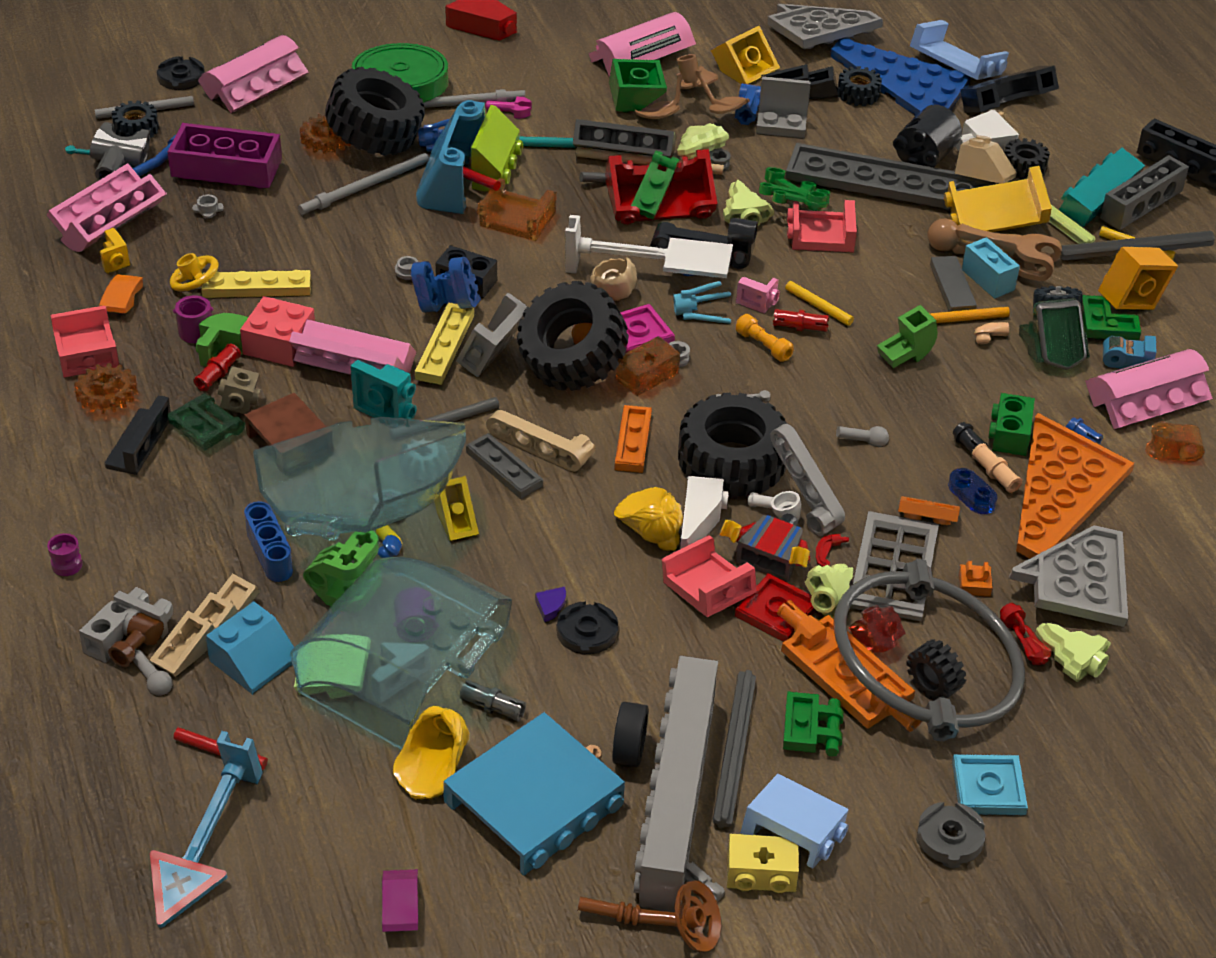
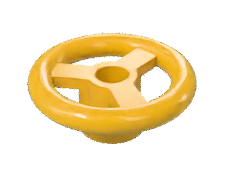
M194 253L182 256L176 263L178 268L170 278V286L173 290L179 292L190 291L202 286L217 272L219 267L218 260L208 255L197 257ZM207 264H211L208 271L202 274L203 268ZM186 280H193L188 283L180 284L181 282Z

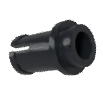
M962 422L953 430L956 442L962 443L971 453L976 445L984 443L988 446L973 431L974 427L971 424Z

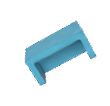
M987 237L966 245L962 271L994 299L1015 290L1020 268L1019 264Z

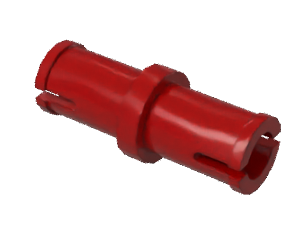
M775 309L774 311L775 319L773 320V326L797 328V331H803V329L828 331L829 324L827 322L829 321V315L806 313V310L794 312Z
M230 343L216 357H211L207 362V366L193 379L195 386L201 391H208L218 378L224 377L228 373V368L241 357L240 349Z

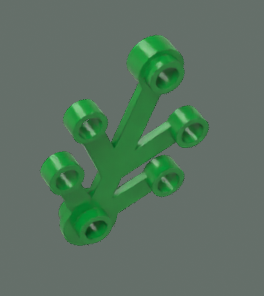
M776 167L766 168L764 177L766 182L760 183L758 191L760 194L773 195L772 201L781 204L787 203L788 199L803 202L807 205L808 209L813 211H822L823 208L828 207L830 191L816 189L817 184L810 181H802L799 188L785 180V170Z

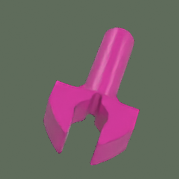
M517 96L514 102L486 101L485 103L486 110H489L490 105H494L500 111L514 113V118L517 119L526 118L531 115L532 101L525 97Z

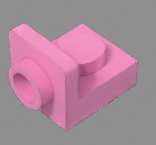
M742 277L738 282L736 303L765 314L770 306L775 305L779 299L780 291L777 290L778 279L772 278L767 285Z

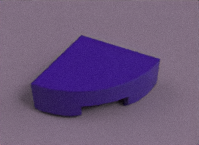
M565 586L535 593V601L544 622L554 619L565 605Z

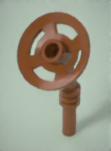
M696 880L686 882L680 887L675 900V912L641 909L640 905L637 904L634 908L632 903H628L625 906L623 901L620 904L581 896L577 909L616 918L619 923L624 920L625 924H629L632 921L633 926H636L638 923L678 927L686 944L697 952H706L713 949L719 940L721 932V916L717 901L711 890L704 883ZM691 891L695 892L704 903L702 904L697 897L691 896ZM706 916H708L709 928L705 937L702 930L706 923Z

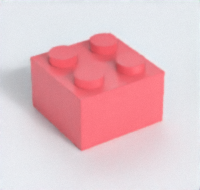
M263 296L240 329L243 355L294 367L297 363L293 361L296 349L289 342L292 331L303 333L306 320L315 321L314 308Z

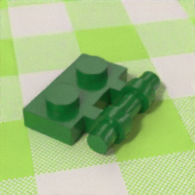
M787 691L783 749L815 753L817 743H823L826 746V754L828 756H837L843 740V734L840 731V724L843 723L844 718L841 701L832 698L828 701V705H820L819 694ZM818 720L825 721L827 728L818 727Z

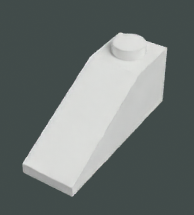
M688 476L680 549L706 537L720 521L721 509H727L728 492L723 491L724 479Z

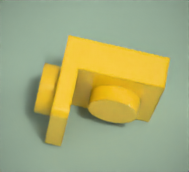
M115 228L104 231L106 242L103 243L104 249L100 251L104 271L109 273L130 266L127 244Z

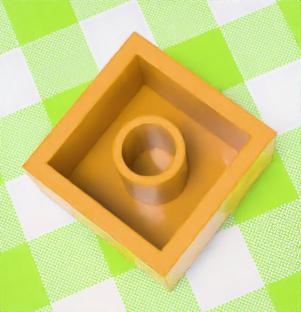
M1121 247L1109 271L1104 276L1098 291L1116 309L1154 310L1178 265L1160 248Z

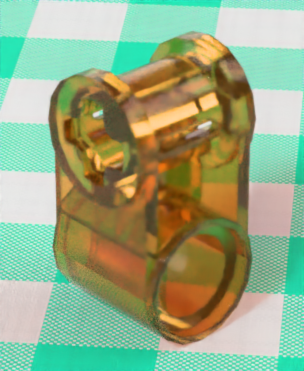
M1154 423L1151 429V441L1146 444L1145 448L1146 453L1150 457L1158 460L1168 459L1195 462L1200 460L1205 454L1201 431L1197 426L1191 424Z

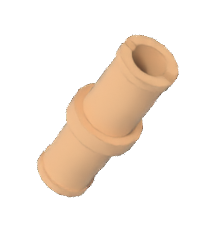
M984 443L975 447L972 452V458L986 469V474L991 479H996L1009 493H1013L1020 488L1022 479L1008 467V463L1004 458L997 457Z

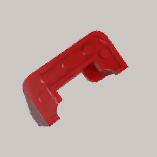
M709 149L696 150V157L688 160V157H682L681 163L678 164L654 220L685 217L704 219L710 217L715 212L718 203ZM621 155L608 156L605 178L615 219L621 221L622 224L652 220L640 215L638 207L631 206L649 165L633 166L632 160L624 164ZM659 165V170L667 171L666 167Z

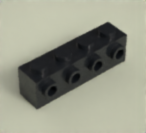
M1155 118L1142 129L1137 154L1155 162L1170 155L1189 166L1187 176L1191 179L1199 180L1216 189L1215 144Z

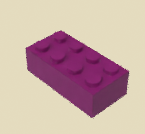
M182 123L168 150L171 177L269 188L282 161L280 134Z

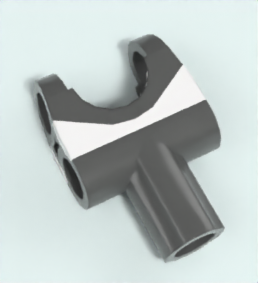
M104 122L97 130L90 146V158L100 160L95 171L96 178L101 180L127 163L134 168L144 163L149 151L150 131L141 129L133 136L121 137L114 133L115 127L113 123Z

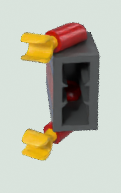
M784 514L781 519L764 515L757 522L743 527L734 521L725 520L719 534L720 536L729 537L733 543H738L736 563L743 565L748 562L755 570L765 574L769 573L786 582H789L795 564L807 568L811 560L808 544L802 539L803 530L797 526L798 520L792 514Z

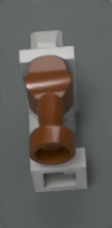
M135 587L128 594L118 591L114 595V601H110L79 630L83 653L105 663L111 658L117 665L128 667L135 659V650L143 643L155 645L160 637L164 638L169 633L167 622L173 615L172 603L161 598L154 605L149 604V595L138 587ZM124 635L128 636L125 641H121Z

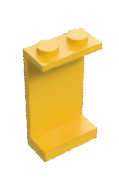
M1040 166L1030 167L1027 179L956 191L954 181H950L948 183V191L944 193L946 208L950 207L952 212L950 219L957 225L963 223L976 229L996 232L1048 223L1050 220L1052 207Z

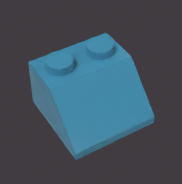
M252 602L206 635L209 661L251 694L299 660L297 650L277 619L256 602Z

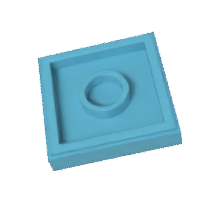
M953 755L952 765L958 803L964 804L982 815H1026L1028 805L1019 755Z

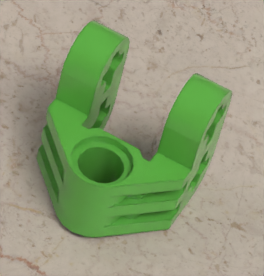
M369 529L355 531L345 544L338 542L320 551L304 571V580L326 605L348 613L359 611L381 583L380 567L376 563L371 562L379 551L378 535Z

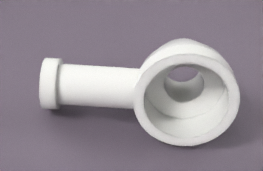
M785 491L777 494L775 497L759 495L754 492L749 495L748 504L750 507L770 508L779 519L787 513L795 516L797 520L800 519L801 500L796 492Z

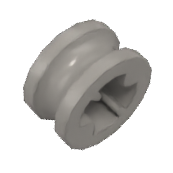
M670 342L666 346V363L673 367L687 365L690 347L685 342Z

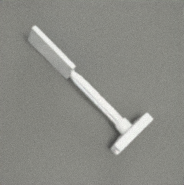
M570 215L569 228L565 230V272L576 273L581 253L591 254V252L663 259L665 260L664 272L727 278L733 244L670 238L668 248L662 249L592 241V238L581 237L580 216Z

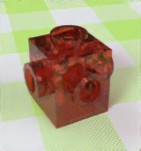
M878 605L871 606L861 612L863 617L848 626L853 637L872 653L886 652L897 645L896 640L906 634L901 624V619L893 606L879 608Z

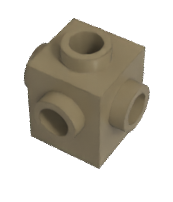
M231 366L227 380L221 379L217 395L222 396L220 407L235 413H248L251 404L257 405L261 389L256 388L259 373Z

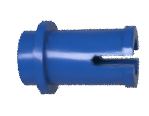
M1074 417L1066 425V428L1095 443L1100 444L1103 439L1102 434L1085 425L1084 420L1081 418L1076 419Z

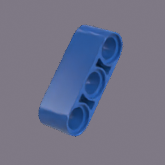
M260 501L250 503L244 510L247 536L267 578L275 582L285 581L293 573L291 549L269 504Z

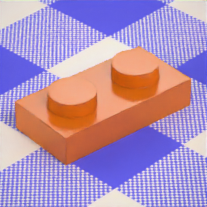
M901 496L898 512H903L904 517L909 519L921 520L922 516L933 518L934 523L951 525V521H958L960 506Z

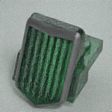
M1075 298L1036 302L1033 307V321H1030L1029 324L1019 325V336L1028 343V355L1037 363L1045 362L1048 365L1069 370L1084 361L1085 358H1090L1087 334L1084 332L1081 304Z

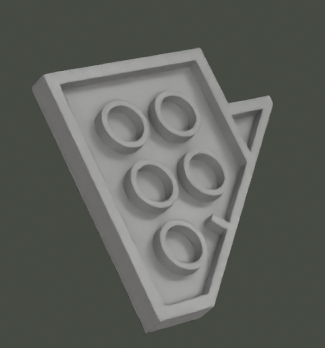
M777 4V14L768 16V25L801 48L811 49L818 44H829L837 39L852 38L859 33L873 32L874 29L882 28L883 19L873 12L866 10Z
M1094 525L1024 561L1011 570L1009 579L1034 584L1035 607L1122 627L1125 626L1128 620L1122 531Z

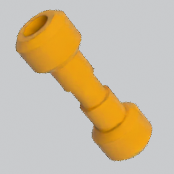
M744 314L738 318L735 325L736 332L744 337L751 336L755 340L762 342L765 347L771 350V355L780 362H784L792 356L794 345L785 338L778 339L772 334L765 332V329L758 325V320L750 314Z

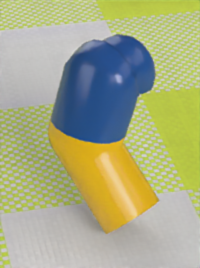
M384 523L376 529V534L383 541V546L379 548L377 554L383 560L390 561L394 555H398L402 547V541Z

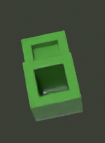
M921 305L898 317L899 333L877 345L878 353L893 368L911 358L919 362L931 351L936 342L938 334L936 319Z
M221 313L212 315L199 324L201 337L196 343V352L199 355L201 366L206 367L208 360L211 357H216L230 343L236 345L240 349L241 355H243L240 329L248 317L233 313Z

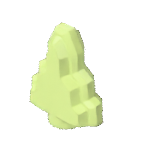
M711 123L704 126H689L681 137L682 139L677 149L678 155L688 157L689 160L696 157V150L709 149L710 152L725 146L729 135L722 126H716Z
M739 180L731 183L728 191L729 199L726 200V208L723 209L724 220L727 223H730L732 218L758 221L759 226L760 223L767 222L774 215V209L770 203L761 199L756 193L751 192L744 183Z
M835 564L831 567L828 565L823 567L818 565L808 572L805 584L812 595L811 603L815 610L821 612L824 616L829 615L834 619L837 604L850 587L853 567H848L846 564Z
M1042 623L1036 628L1035 633L1040 641L1054 652V659L1063 666V672L1076 682L1083 679L1087 674L1096 678L1106 667L1109 655L1105 654V652L1111 645L1108 639L1100 635L1091 636L1082 631L1070 632L1059 625Z

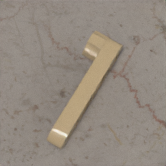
M497 410L486 421L488 431L496 438L572 472L578 471L596 450L595 445L586 435L580 434L569 440L503 410ZM520 431L525 433L529 439L525 438ZM544 442L548 443L553 450L548 448Z

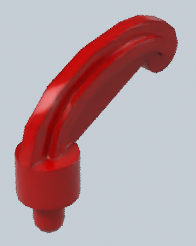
M840 534L824 536L816 547L815 558L818 565L821 567L825 565L830 566V561L826 557L831 547L841 546V543L848 542L849 538L841 537Z

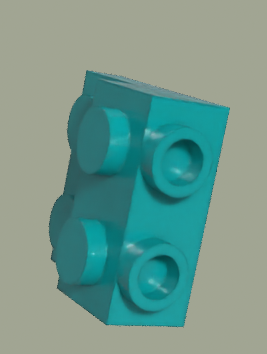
M358 359L351 365L354 409L395 428L403 426L414 418L417 407L412 404V397L415 393L416 385L411 383V374L389 364H386L380 370Z

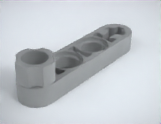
M782 424L770 433L772 445L812 509L806 515V524L812 533L821 537L845 521V512L795 429L789 424Z

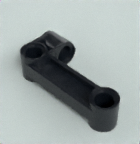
M732 218L729 223L728 236L677 228L670 222H661L656 227L650 246L667 249L670 238L733 244L730 265L737 269H743L749 265L755 247L758 221Z

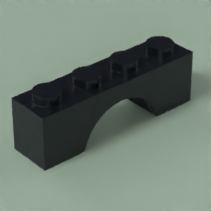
M1055 65L1037 66L960 89L964 112L970 113L983 112L1000 107V104L1010 100L1057 90L1059 85Z

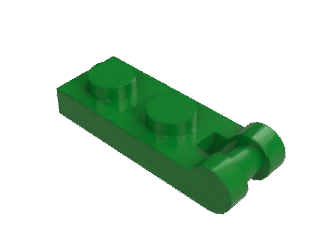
M655 151L631 206L639 208L640 215L654 220L677 170L680 159L673 156L668 158L663 156L662 152ZM659 165L666 167L667 171L659 170Z

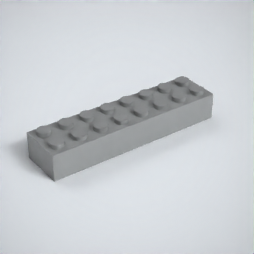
M679 656L677 669L671 668L669 687L674 689H670L669 693H666L664 712L669 714H665V717H662L659 737L664 739H660V743H657L655 763L658 764H656L655 769H652L650 796H647L645 816L647 817L645 823L642 824L640 835L641 848L640 851H637L635 862L636 875L633 893H639L640 908L675 912L677 893L685 883L686 867L690 855L715 701L718 661Z

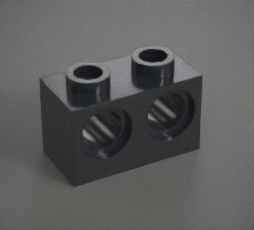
M450 245L435 263L436 276L449 271L450 259L466 257L469 260L472 274L476 278L477 294L483 299L498 281L497 260Z

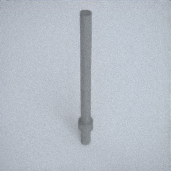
M505 89L495 90L493 93L436 97L423 104L425 108L459 105L466 100L486 103V101H515L517 96L525 97V90L506 91Z
M423 153L332 192H322L315 195L314 199L298 205V210L303 215L315 209L322 210L327 208L334 201L426 164L429 157L426 153Z

